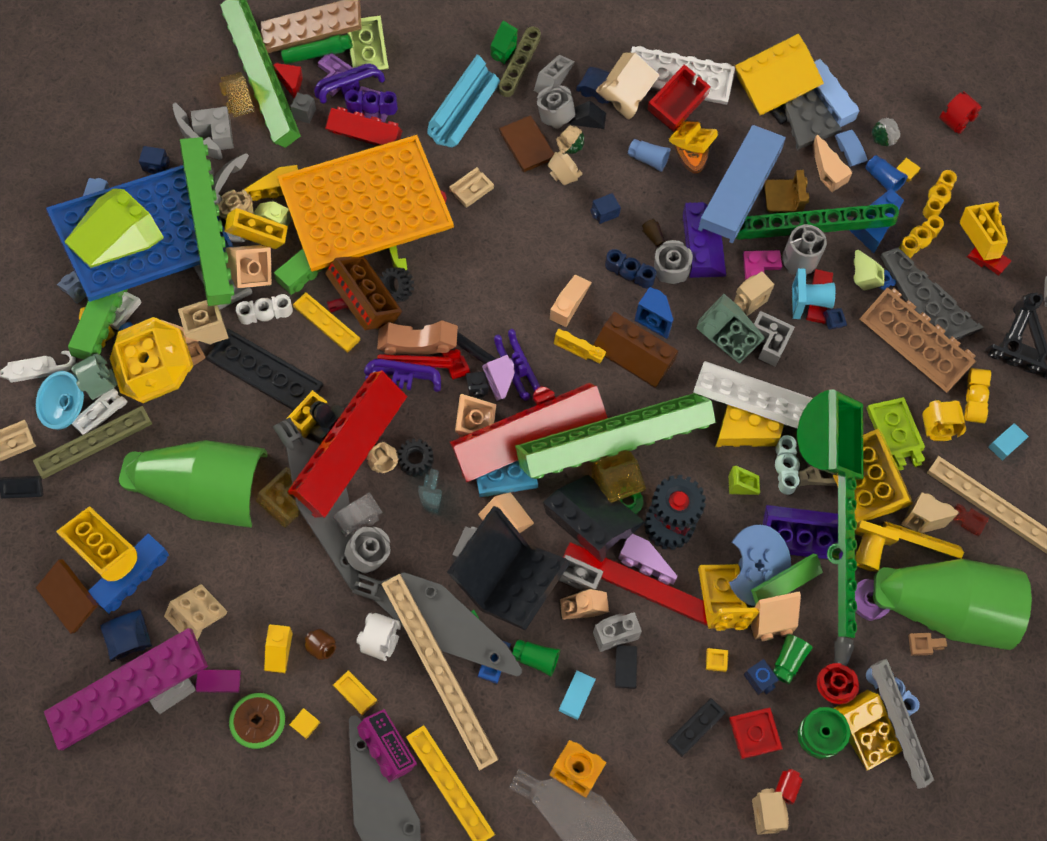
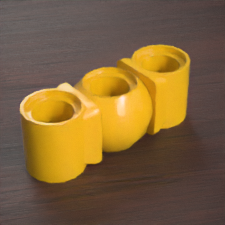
M943 171L936 185L929 190L928 201L923 209L925 218L929 219V217L934 215L939 216L943 207L950 201L951 190L957 180V176L953 171Z
M936 215L931 216L922 226L913 228L909 236L903 239L899 249L911 258L919 249L929 246L932 239L937 237L944 225L942 218Z
M970 368L966 394L967 404L964 414L965 421L986 423L991 370Z

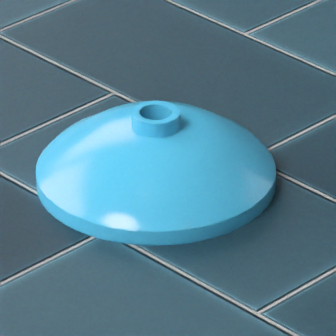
M57 371L49 375L41 384L36 397V412L44 426L56 430L64 429L71 425L78 417L83 406L84 394L76 384L78 378L74 374L67 371Z

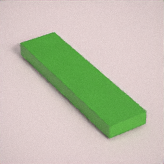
M812 554L753 588L751 592L755 604L762 599L788 594L822 574L823 571L818 555Z

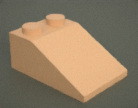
M800 592L758 601L754 608H758L759 614L750 624L755 640L767 641L773 639L774 635L781 634V637H786L787 634H793V631L798 627Z

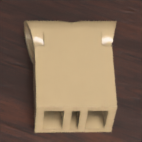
M623 53L607 77V80L596 89V92L606 101H611L625 118L631 119L638 109L639 102L642 101L659 77V74L636 53Z

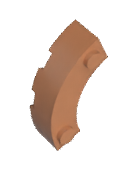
M441 320L435 324L424 326V329L413 330L411 326L388 322L379 328L377 349L384 351L388 355L447 353L457 345L458 326Z

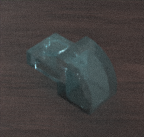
M431 469L430 475L425 477L424 486L418 487L419 500L426 511L438 515L443 494L442 490L437 489L439 470Z

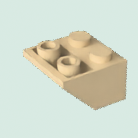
M922 492L913 502V505H910L901 525L911 530L925 533L946 527L957 516L959 511L947 503L936 500L934 496Z

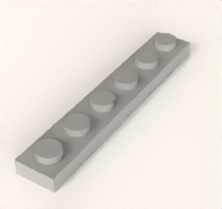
M881 660L871 666L872 676L877 682L880 697L886 705L888 717L895 728V735L898 741H900L903 756L911 770L912 779L918 789L924 788L933 782L934 778L888 660Z

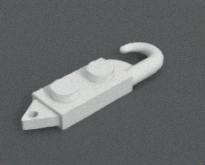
M62 351V355H67L70 358L67 364L57 366L54 359L48 356L8 362V365L0 370V377L9 380L11 383L46 377L57 371L71 370V367L75 365L76 358L71 356L70 351Z

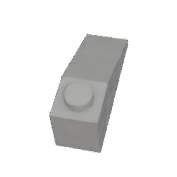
M558 55L539 72L534 91L540 93L549 86L558 88V85H561L574 65V61Z

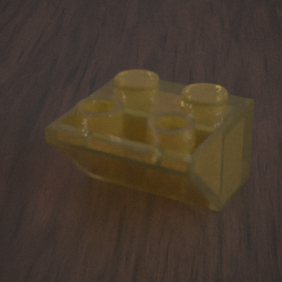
M623 450L615 456L600 457V460L593 462L592 478L610 503L646 490L638 462L630 451Z

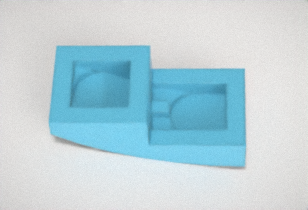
M576 671L559 711L578 720L596 679Z

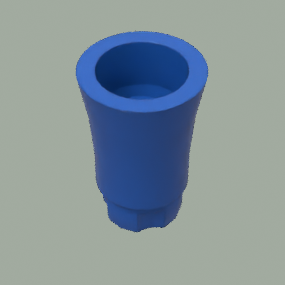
M877 155L866 164L865 169L887 191L892 189L897 192L908 178L907 174L899 171Z

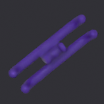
M364 64L319 81L314 89L315 97L322 104H325L327 102L326 95L331 90L341 87L342 95L345 98L347 90H354L353 88H355L359 92V80L374 76L382 83L385 81V76L374 64Z
M510 329L508 337L514 350L512 361L515 367L512 381L521 399L528 401L530 394L526 392L520 378L527 376L534 391L541 386L517 341L515 330ZM495 335L494 342L500 357L508 355L503 346L502 337Z
M374 359L364 369L365 380L370 373L382 370L385 374L393 375L392 381L396 385L397 381L400 382V389H403L404 383H407V390H411L413 378L432 381L435 392L441 390V375L438 370L430 366Z

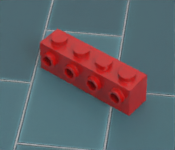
M337 107V109L331 108L325 128L331 133L376 146L391 143L401 138L402 129L395 122L388 121L387 124L381 122L382 119L371 116L370 119L364 117L365 115L355 111L352 114L342 107Z

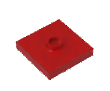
M770 707L729 718L741 760L783 749Z

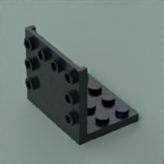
M493 506L447 573L482 612L526 630L570 562L566 558L529 545L501 509Z

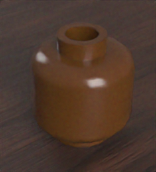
M323 629L311 631L305 638V650L318 660L330 658L336 650L335 638Z

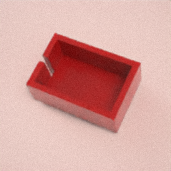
M685 64L648 104V111L673 132L709 95L711 88L700 77L696 79L694 85L696 73Z

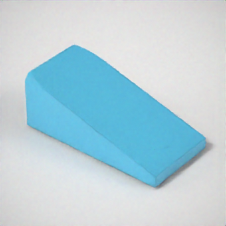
M1014 423L993 441L988 448L1003 461L1029 436Z

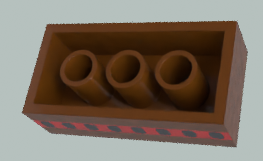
M364 256L335 258L325 274L364 330L378 329L388 322L394 324L403 312Z

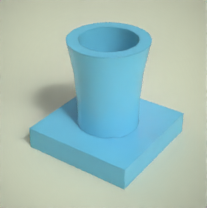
M798 268L792 284L793 319L801 318L805 305L833 309L835 303V283L806 284V269Z

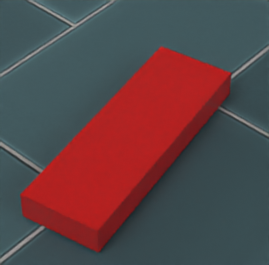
M815 269L812 284L832 283L833 273ZM808 305L806 320L825 324L826 320L823 312L828 310V308Z

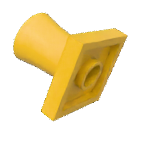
M860 520L855 530L856 535L862 536L860 546L855 555L857 567L872 572L879 571L884 544L891 546L899 541L901 533Z

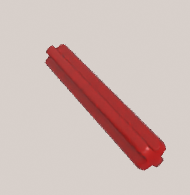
M383 354L377 356V359L425 365L434 368H451L453 365L452 357Z

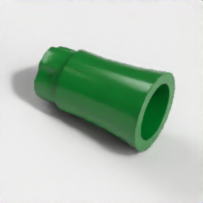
M791 634L786 635L784 645L773 669L779 681L790 684L793 676L796 675L801 664L813 649L809 643Z
M518 640L512 654L521 664L530 666L552 677L559 659L560 649Z

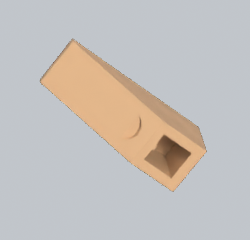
M817 135L812 147L820 180L833 192L848 183L852 172L839 159V156L829 148L826 141Z

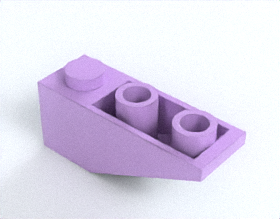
M635 534L627 538L619 555V559L622 560L621 562L628 567L634 566L639 568L640 572L647 576L653 575L658 577V580L664 584L669 585L670 583L673 585L677 575L652 544Z

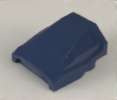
M589 67L582 81L577 85L576 91L580 92L584 97L593 96L599 103L608 104L609 101H606L599 95L596 89L607 80L610 73L599 68Z
M141 610L130 612L100 625L111 662L116 661V659H122L130 653L152 647Z

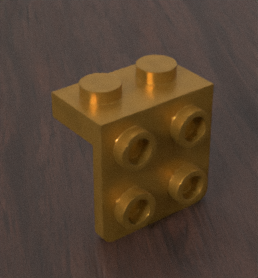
M796 170L793 180L765 181L764 190L767 212L791 213L804 210L806 204L809 203V193H806L808 180L804 176V170Z

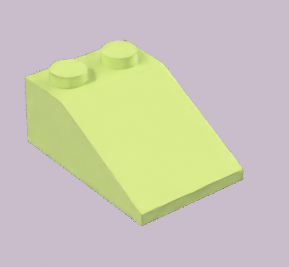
M381 17L361 18L362 29L348 33L353 44V48L350 49L353 68L370 63L378 67L379 70L389 69Z

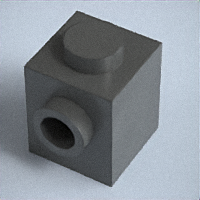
M297 93L291 105L294 119L310 124L316 111L314 97L308 94Z

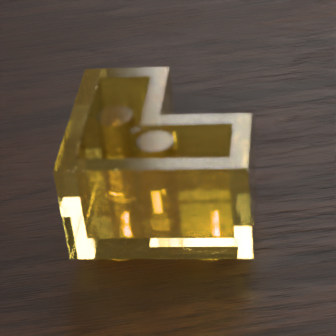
M238 72L221 77L219 87L223 96H227L228 102L226 106L228 112L232 113L234 117L255 112L244 75Z
M288 467L284 468L258 493L256 500L284 528L300 514L296 501L291 497L292 494L287 492L293 484Z

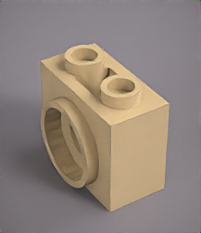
M761 271L757 275L749 277L740 285L736 291L737 295L734 302L748 316L768 301L774 283Z
M764 789L757 793V796L752 799L757 835L779 833L782 830H787L788 812L785 801L782 799V793L775 792L774 789Z

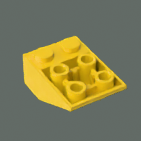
M866 690L857 695L852 701L833 708L844 715L849 723V742L867 771L902 752L880 695Z

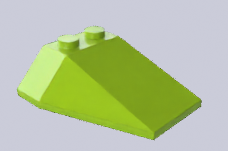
M113 188L96 200L67 237L65 244L92 268L149 249L164 237L145 208L126 190Z

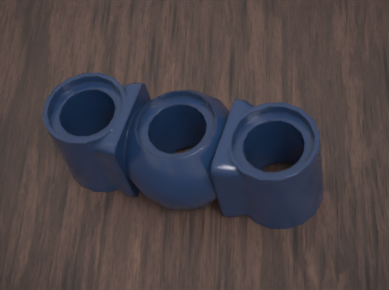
M612 249L607 253L605 267L608 271L615 272L617 275L620 273L621 277L625 280H635L634 283L639 284L642 288H649L654 285L656 277L654 267L645 263L641 265L640 261L636 258H626L627 255L622 254L617 249Z

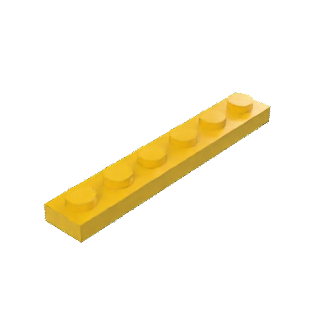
M423 725L406 736L409 744L471 840L487 841L495 835L426 727Z

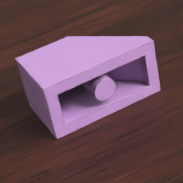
M508 355L482 365L496 401L506 397L515 373L514 363Z

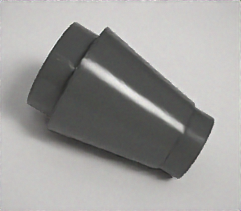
M837 637V641H834L835 663H841L847 667L855 647L853 645L854 640Z

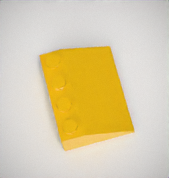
M799 34L735 65L737 78L760 116L824 84L811 54Z
M876 429L864 434L863 479L856 480L857 486L855 489V499L857 502L855 519L857 523L860 520L867 521L913 505V501L882 432ZM833 475L838 486V476Z

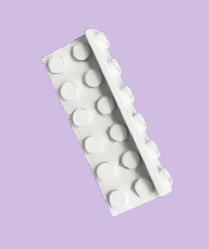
M632 46L631 53H636L659 74L650 90L660 91L685 64L696 73L694 85L696 79L700 77L711 86L709 95L704 99L705 101L728 104L735 66H731L728 63H714L712 60H699L693 56L684 57L677 53H663L661 50H648L642 46Z
M706 361L703 363L693 393L797 429L803 410L813 399Z

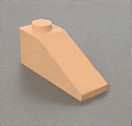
M574 275L552 306L550 320L567 327L592 282Z

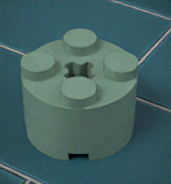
M98 353L87 357L71 367L72 372L78 378L76 382L78 388L82 392L86 391L92 400L107 393L117 385L112 369L108 370L105 366L107 364L106 360Z

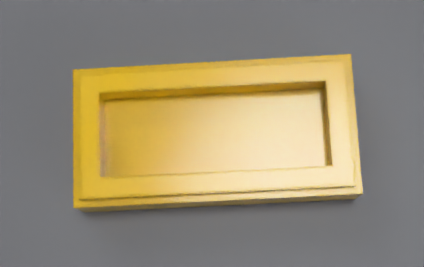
M349 670L333 684L338 692L362 716L377 702V699Z

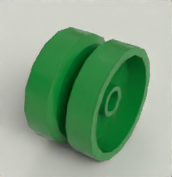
M820 707L810 712L802 720L798 729V741L802 749L810 756L818 759H828L836 755L848 744L850 738V726L845 716L838 710L830 707Z

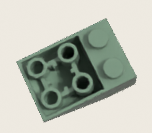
M725 294L699 319L696 327L739 364L765 339L742 309Z

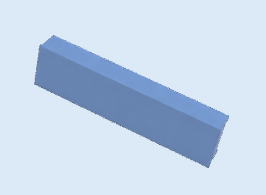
M752 125L703 213L698 230L702 231L704 228L729 238L730 243L734 242L782 151L786 137Z

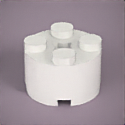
M369 613L365 620V629L357 637V644H360L361 653L386 661V656L390 657L398 642L399 636L396 635V630L401 629V623L398 620L378 613Z

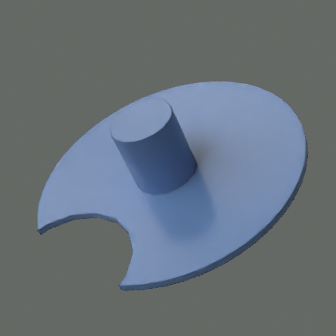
M766 525L748 526L741 530L732 541L742 556L738 563L741 572L729 584L735 595L741 601L751 606L756 605L751 592L753 588L791 567V557L786 542L776 530Z

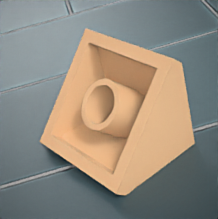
M461 394L455 428L456 433L463 437L493 424L496 404Z
M511 492L495 496L478 514L483 521L493 506L499 507L519 533L534 524Z

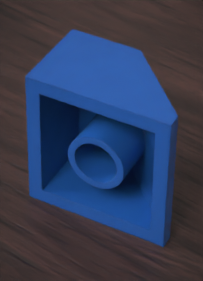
M649 287L638 303L634 321L666 339L669 336L673 323L667 296L660 290Z

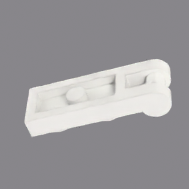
M113 388L79 414L72 425L84 435L100 426L118 409L123 408L127 404V400L123 396L120 397L118 391ZM113 400L114 402L109 405L107 403L108 401Z

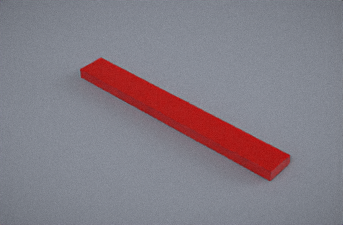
M569 543L563 558H565V555H568L603 571L602 580L708 626L703 600L608 558L600 562L587 549L574 543Z

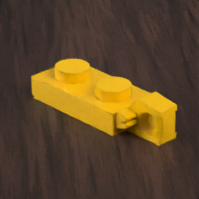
M558 329L555 334L554 345L585 360L589 358L599 364L602 362L606 351L600 347L592 346L586 340L579 339L568 331Z

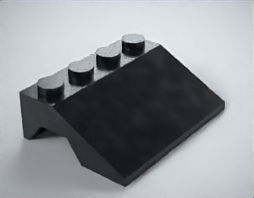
M589 474L557 489L543 502L546 514L600 562L605 559L608 550L619 539L629 538L644 524L640 517Z

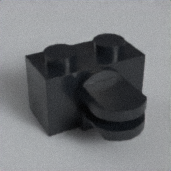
M316 401L312 404L310 414L317 423L311 428L309 433L318 444L322 443L345 408L337 404L330 408L328 404L322 401Z

